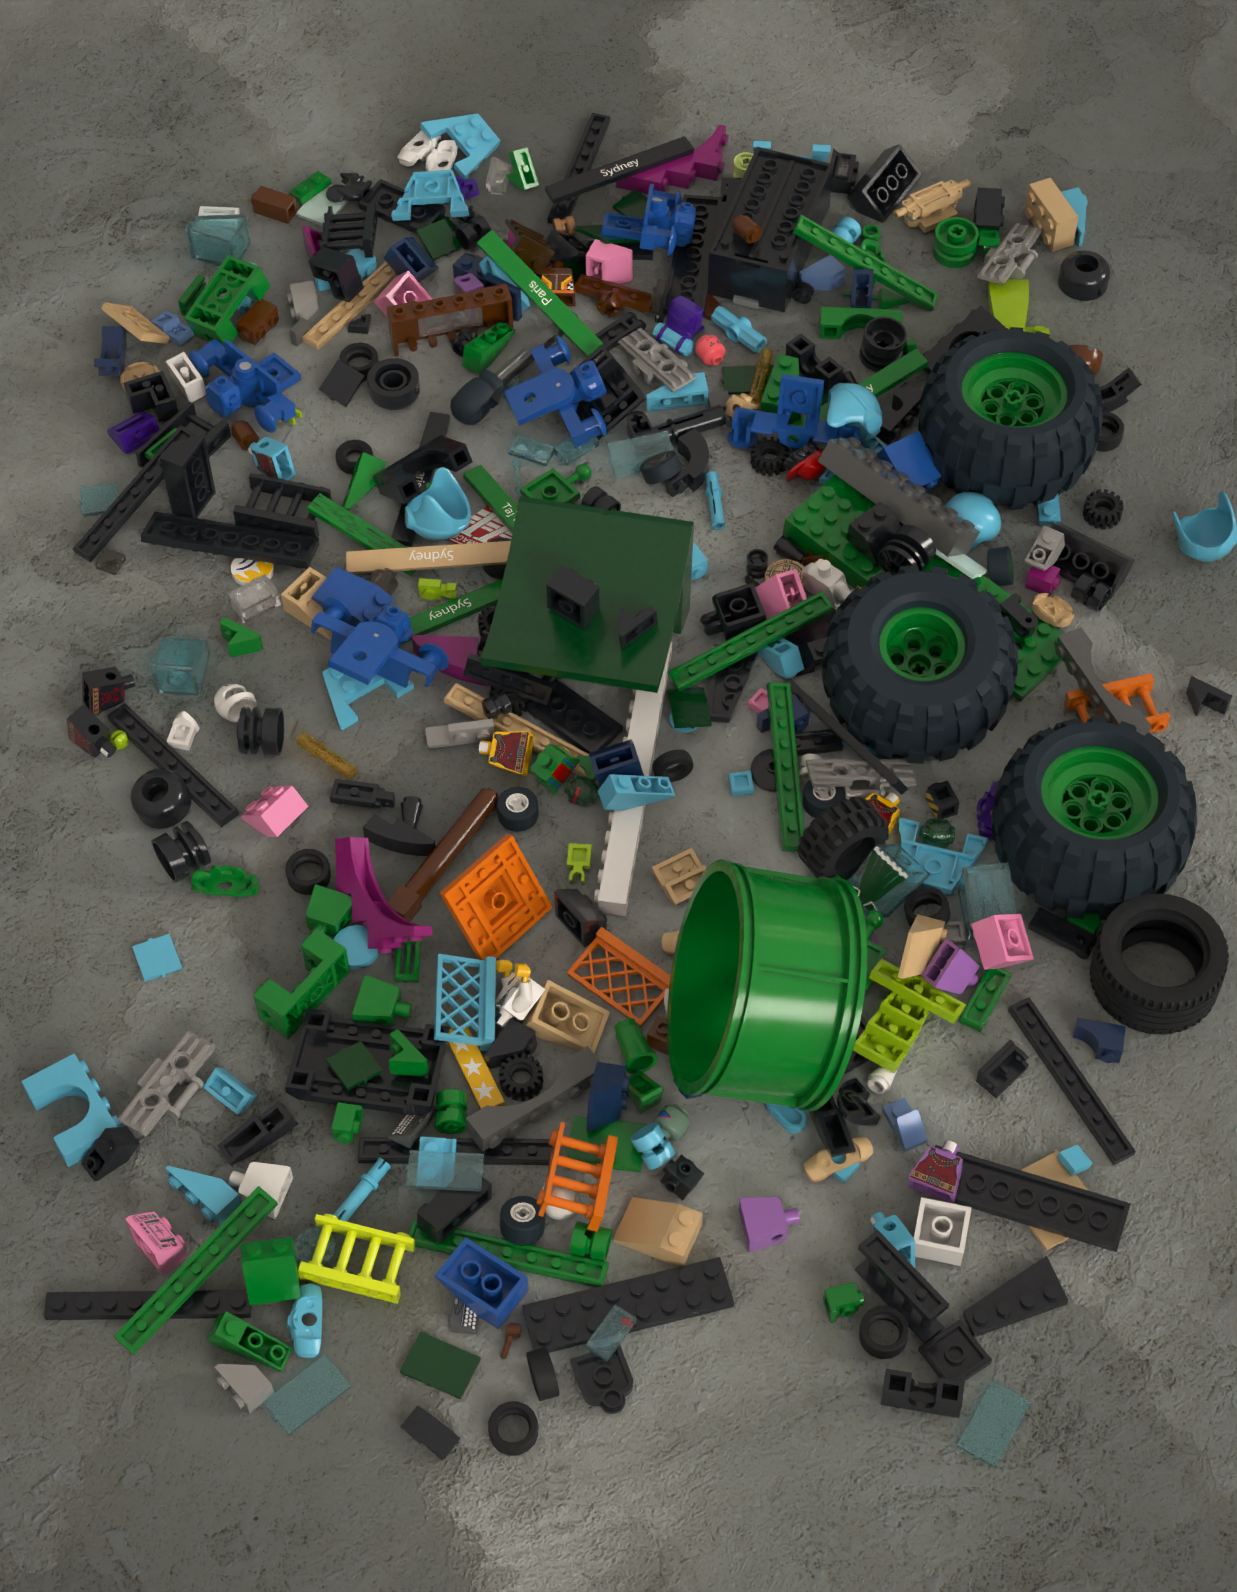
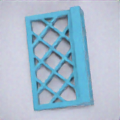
M444 954L437 955L434 1040L479 1046L480 1051H488L495 1040L496 957L486 956L485 960ZM443 962L451 963L456 970L449 974L442 967ZM468 966L478 967V974L472 977L465 968ZM459 972L467 980L461 986L453 978ZM447 981L456 989L450 994L442 988V984ZM470 984L478 991V994L473 998L464 990ZM458 993L467 1001L461 1006L452 998ZM445 1002H448L455 1009L449 1015L441 1008V1005ZM469 1005L477 1011V1015L473 1018L464 1011ZM458 1013L466 1021L461 1027L451 1019ZM447 1022L454 1029V1032L451 1034L440 1032L441 1025ZM471 1026L477 1032V1037H470L463 1030Z

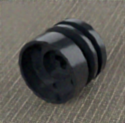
M876 317L870 320L864 329L859 354L861 362L867 368L878 372L900 359L903 355L907 338L905 327L898 320L890 317Z
M908 524L902 525L878 552L877 559L885 573L890 572L891 575L898 574L899 568L902 566L916 565L918 566V571H923V568L936 556V547L930 536L920 528Z
M243 706L241 708L237 723L238 748L241 754H247L250 749L251 754L256 755L260 745L264 755L279 756L281 754L284 742V713L282 708H266L263 718L258 707H254L252 712L250 707Z
M188 821L181 823V829L178 826L173 828L174 840L167 833L151 840L157 858L174 882H178L190 875L188 863L195 870L201 869L200 862L204 866L211 863V858L202 836Z

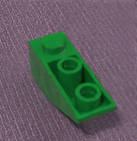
M496 323L464 346L462 366L480 374L484 369L491 366L516 330L505 323Z
M227 1311L216 1317L205 1339L226 1352L280 1372L283 1370L293 1349Z

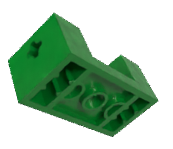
M227 255L184 319L196 337L208 342L216 339L225 347L224 341L228 339L232 343L238 334L229 319L245 296L261 301L271 285L260 267ZM227 292V294L224 297L219 298L221 294Z
M318 929L312 934L307 935L302 942L301 948L305 967L309 974L302 983H298L294 987L292 994L269 979L264 985H260L253 995L259 1020L287 1039L303 1024L307 1008L317 1009L350 973L346 948Z

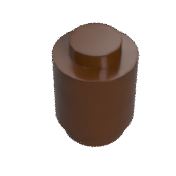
M739 215L734 219L732 227L737 235L747 243H754L759 240L762 233L761 226L748 216Z
M239 420L232 425V436L243 450H248L253 442H259V436L248 422Z

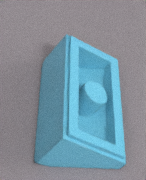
M215 1067L203 1086L206 1091L237 1115H240L258 1096L224 1068Z

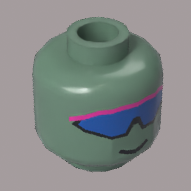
M678 1104L666 1105L654 1118L653 1123L657 1122L665 1134L663 1140L677 1141L690 1126L689 1113Z

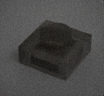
M106 548L95 563L96 568L116 575L126 561L124 554Z

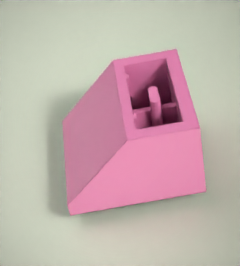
M595 239L586 254V275L619 285L630 282L633 279L632 249L611 243L605 244Z
M797 569L775 574L755 588L767 620L807 599Z
M269 786L262 791L260 799L253 801L245 808L246 812L241 818L266 837H278L308 805L293 786Z

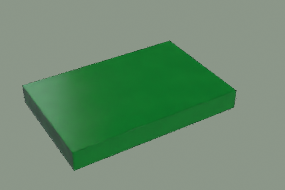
M574 1116L570 1138L600 1146V1144H605L608 1135L617 1137L618 1141L612 1169L641 1172L643 1160L641 1156L643 1153L636 1150L630 1138L647 1124L615 1121L593 1132H587V1117ZM572 1148L568 1150V1158L593 1165L600 1164L601 1159L597 1158V1155Z

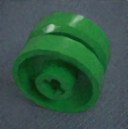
M949 217L938 223L933 243V256L936 261L949 268H962L971 264L976 257L979 238L976 225L970 220L961 217Z

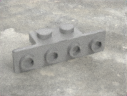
M493 718L425 728L427 747L429 749L478 743L481 740L492 741L494 732H497L494 730Z

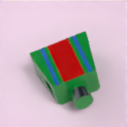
M548 744L543 752L537 756V760L531 766L530 771L539 784L555 795L581 760L561 746Z

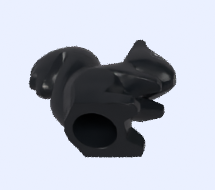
M340 173L341 182L345 185L336 184L330 186L326 192V197L330 202L334 203L342 202L343 200L360 202L370 191L372 181L362 182L364 176H359L358 173Z

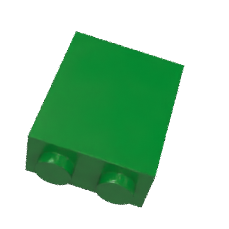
M292 1236L241 1244L242 1267L250 1306L301 1298L298 1258Z

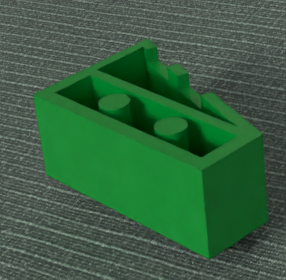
M778 354L761 399V411L778 413L782 374L799 376L798 358ZM791 412L788 423L793 424L801 419V413Z

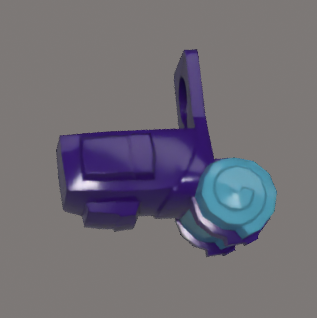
M683 296L676 297L669 305L665 324L662 322L657 324L652 336L660 343H664L675 350L678 354L688 357L695 345L692 339L705 328L701 324L703 309Z

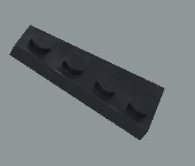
M759 651L711 675L708 709L712 722L730 723Z
M1045 1256L964 1310L963 1317L973 1337H977L1067 1305L1068 1298L1048 1257Z

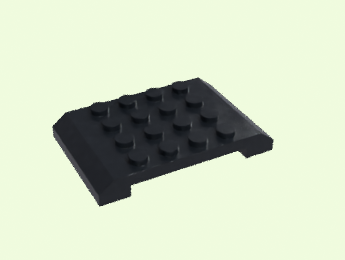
M307 1008L286 1081L285 1091L298 1100L334 1105L340 1102L360 1105L364 1109L417 1116L423 1115L432 1110L448 1041L434 1040V1025L426 1024L425 1029L334 1018L331 1017V1011ZM441 1026L440 1032L450 1034V1027ZM398 1029L427 1059L428 1075L408 1076L390 1073L389 1060L394 1057L390 1050V1033ZM361 1041L383 1069V1073L369 1079L366 1084L362 1083L347 1091L327 1064L326 1059L340 1052L342 1048L346 1049Z

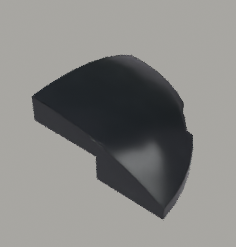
M857 1078L844 1082L839 1088V1095L836 1099L838 1108L845 1119L851 1123L864 1126L877 1125L881 1117L867 1102L870 1093Z

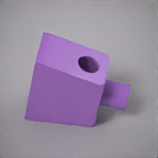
M945 938L921 977L935 988L961 994L967 985L974 986L977 983L978 976L975 973L979 969V965L962 949Z
M779 1197L739 1198L738 1210L749 1252L787 1239L788 1234L787 1225L800 1223L798 1209L783 1210Z

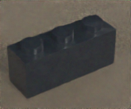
M469 1167L465 1172L459 1173L450 1185L440 1189L428 1204L425 1203L419 1208L417 1212V1227L436 1243H442L492 1199V1184Z

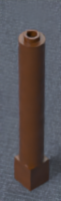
M482 788L405 886L400 885L387 901L407 921H412L422 908L421 902L497 807L498 794L493 789Z

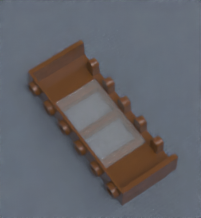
M507 284L481 288L473 292L432 300L413 301L387 306L390 340L395 357L399 356L398 344L408 342L410 351L414 352L418 349L416 340L427 338L429 346L435 348L437 347L436 336L447 334L449 342L452 344L457 338L456 332H460L464 328H468L476 334L477 328L487 327L488 330L498 322L506 323L509 327L513 328L512 298Z

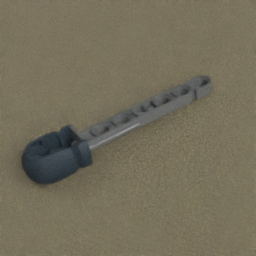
M552 323L495 373L484 369L478 378L475 377L467 382L451 399L450 409L452 415L457 421L465 425H476L489 413L490 408H494L499 404L503 387L534 361L530 350L542 344L545 349L552 346L557 341L555 336L562 337L563 333Z

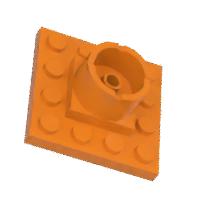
M510 834L502 837L439 893L478 960H485L486 956L498 958L553 908L514 837Z

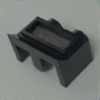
M833 148L830 164H833L831 192L849 194L851 187H855L856 175L854 173H858L859 161H856V155L839 153Z

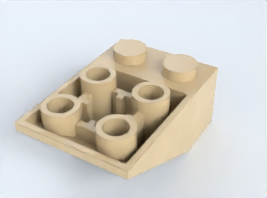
M309 567L281 594L284 611L311 628L312 620L318 612L324 613L322 606L311 598L327 577ZM322 626L316 630L329 640L332 639V631Z

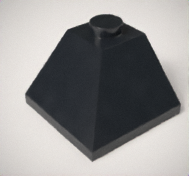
M551 230L546 240L555 253L549 262L560 261L563 264L586 262V254L590 248L572 234Z

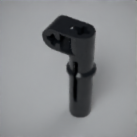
M717 405L674 420L669 418L665 423L652 427L645 413L633 411L626 418L627 433L636 452L641 453L668 443L677 444L678 438L693 428L702 433L726 425V417L721 405Z

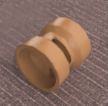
M568 216L562 220L560 218L552 220L553 230L576 235V231L573 230L575 226L573 216Z

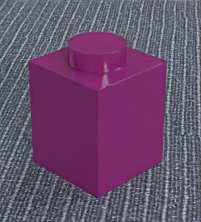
M1032 566L1027 574L1025 588L1039 594L1048 593V596H1050L1052 591L1057 590L1060 585L1061 578L1058 577L1060 568L1050 566L1043 571Z

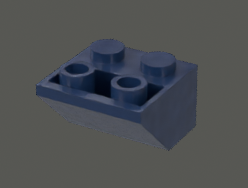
M404 237L391 246L384 257L385 261L397 275L410 271L418 282L439 268L414 237Z
M632 739L589 753L599 788L610 774L644 776Z

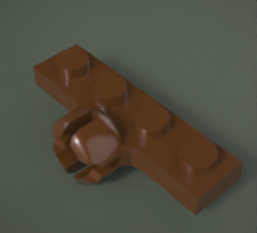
M584 274L580 275L574 285L575 292L597 298L598 303L596 307L602 315L610 311L608 317L615 316L622 307L650 313L657 299V295Z

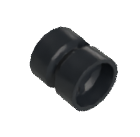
M477 215L470 219L468 223H463L456 227L454 231L461 247L468 251L477 246V242L491 231V227L483 216Z
M599 486L590 488L581 501V505L603 508L604 510H621V503L608 495Z
M1084 573L1073 587L1071 598L1080 603L1087 602V607L1100 612L1111 596L1112 587L1103 582L1097 583L1096 578Z

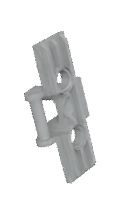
M1015 223L1004 240L999 241L998 247L992 246L985 255L984 267L977 275V278L1003 285L1008 278L1022 279L1031 262H1034L1038 257L1037 252L1030 248L1040 235L1041 229ZM1020 260H1023L1019 267L1017 266V263L1014 262H1019Z
M642 328L617 341L623 349L635 358L632 361V372L636 376L640 374L639 369L644 372V382L649 387L652 386L653 377L661 381L672 392L677 391L696 379V376L687 369L688 364L686 361L680 360L669 350L666 344L660 345ZM642 348H649V350L641 351Z
M841 755L839 759H812L805 762L812 786L844 787V799H850V797L865 799L872 793L885 798L884 787H892L859 755ZM878 759L906 787L917 785L911 764L907 763V759ZM834 770H841L840 775L837 774ZM865 780L869 789L850 788L853 781Z
M188 1030L164 1061L157 1058L138 1081L137 1090L139 1092L117 1120L146 1137L164 1113L178 1119L181 1115L180 1111L194 1093L204 1086V1082L196 1077L195 1074L215 1050L216 1045ZM180 1059L188 1061V1065L182 1069L176 1068L175 1063ZM185 1083H189L184 1092L171 1106L168 1099L169 1092L176 1084L182 1086ZM148 1098H151L157 1104L148 1106L145 1102Z

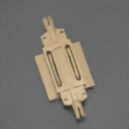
M968 179L960 183H956L953 180L945 183L941 181L910 194L908 199L902 201V208L893 211L894 217L899 218L904 215V222L908 227L919 226L924 233L936 229L937 224L949 217H958V212L955 208L958 199L962 198V190L971 186Z

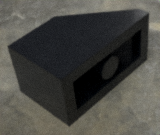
M510 1019L485 1054L487 1067L489 1069L501 1067L502 1062L506 1063V1058L510 1057L513 1060V1054H517L518 1058H521L522 1053H526V1057L528 1054L532 1055L538 1044L536 1042V1031Z

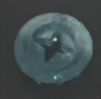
M310 1228L298 1236L295 1242L298 1260L307 1263L312 1260L313 1254L311 1255L312 1251L309 1246L316 1245L322 1228ZM330 1235L322 1263L327 1264L331 1256H334L336 1245L332 1235Z

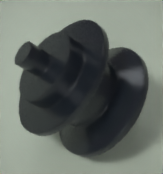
M470 205L468 208L469 216L456 217L460 224L468 223L470 219L477 216L473 206Z
M799 282L796 284L792 296L797 302L807 304L814 295V288L806 282Z

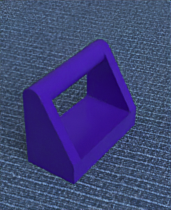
M142 411L108 429L107 433L123 453L128 454L144 445L160 429L155 417Z

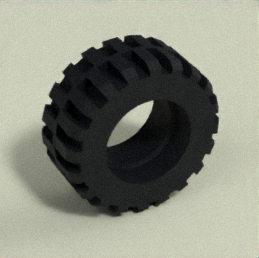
M860 797L843 799L840 803L831 805L829 809L821 812L819 817L813 819L810 826L804 830L803 836L799 839L798 854L816 878H833L839 875L842 879L847 880L867 866L875 847H879V851L886 845L885 841L889 837V827L882 816L866 799Z

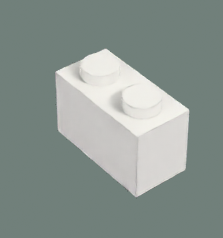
M184 352L166 361L171 377L188 402H193L206 395L203 378Z

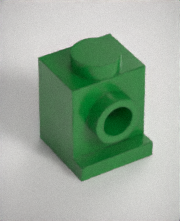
M338 1102L331 1128L334 1140L343 1144L353 1143L355 1134L360 1132L361 1121L364 1120L362 1106Z
M854 1282L824 1289L823 1301L830 1323L835 1322L836 1316L848 1317L853 1315L856 1311H859V1306L864 1305L863 1294L861 1290L857 1291Z

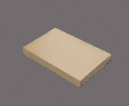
M113 303L103 304L101 309L140 341L168 344L170 337L132 306Z

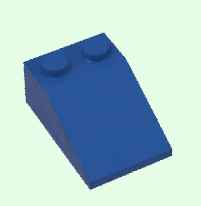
M337 566L311 598L320 606L328 598H336L343 601L351 611L352 618L349 625L356 627L361 622H368L374 613L380 612L382 608L387 604L391 605L395 600L378 585Z
M467 1237L463 1239L435 1274V1278L469 1309L497 1329L501 1327L528 1292L527 1276Z

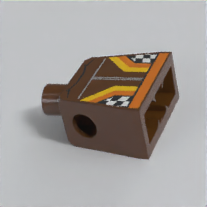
M555 261L552 263V268H545L540 279L566 306L576 307L572 270L564 268L562 262Z

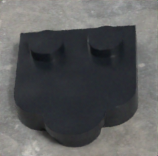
M620 1343L570 1359L584 1401L590 1406H600L608 1414L619 1413L625 1406V1397L633 1390V1377Z

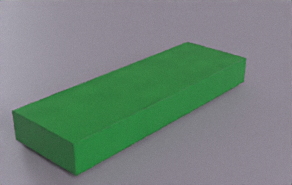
M1002 968L986 970L964 1009L959 1023L981 1032L1007 986L1012 973Z

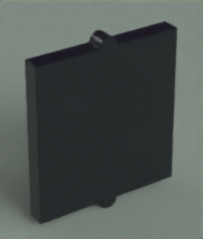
M338 359L319 390L328 395L332 401L336 400L347 407L366 376L356 371L352 365L348 366Z

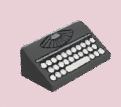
M432 1106L431 1112L423 1115L405 1114L389 1134L388 1139L411 1148L433 1119L435 1106Z
M454 1295L450 1321L451 1332L477 1334L479 1316Z

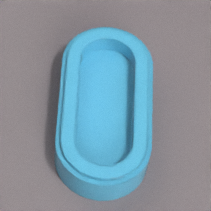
M766 1103L767 1111L786 1131L800 1133L806 1128L807 1115L804 1111L788 1106Z

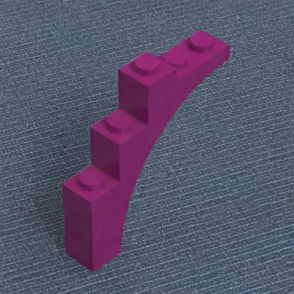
M719 124L713 135L704 144L696 148L693 154L616 181V188L630 191L636 189L638 192L648 195L650 184H654L653 190L663 191L667 189L668 185L689 189L691 182H694L696 177L717 181L719 174L723 173L725 162H722L723 146L727 145L729 135L726 134V126Z
M346 837L335 839L336 890L352 897V922H362V926H367L368 949H378L379 954L392 953V949L401 948V943L407 942V938L409 942L423 941V936H432V926H423L407 921L385 899L373 872L368 838Z

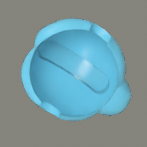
M962 492L951 498L945 505V507L956 510L960 518L969 520L975 525L974 528L980 531L970 550L976 549L977 545L984 541L987 543L991 542L1001 529V518L997 508L989 498L981 493Z

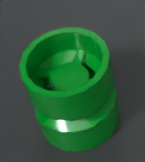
M446 1089L436 1094L437 1113L435 1114V1129L438 1132L450 1135L466 1131L468 1095L465 1092L457 1089Z
M577 1221L571 1238L570 1254L583 1257L589 1254L592 1259L605 1261L610 1248L612 1229L599 1226L596 1232L588 1230L587 1223Z

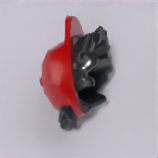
M812 444L811 447L804 445L802 450L797 452L792 451L789 455L790 457L783 462V467L790 470L785 477L786 481H791L796 477H800L805 481H812L817 477L820 478L826 470V467L818 462L824 449H819L815 444Z

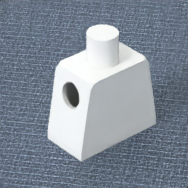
M251 1162L246 1174L237 1171L231 1173L229 1185L239 1188L238 1194L241 1203L260 1186L278 1203L268 1215V1217L276 1219L293 1176L289 1166Z

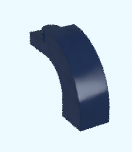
M102 326V351L100 358L94 359V367H99V376H120L124 369L126 357V329L123 326Z

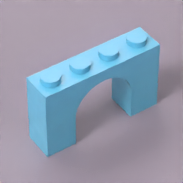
M75 1053L21 1081L36 1111L66 1096L81 1097L89 1103L88 1113L79 1124L53 1137L57 1149L68 1167L85 1159L105 1128L122 1127L117 1120V1116L111 1117L108 1112L111 1110V1107L105 1096L100 1098L97 1092L100 1091L96 1080L94 1078L89 1079L87 1073L90 1071L85 1061H79Z

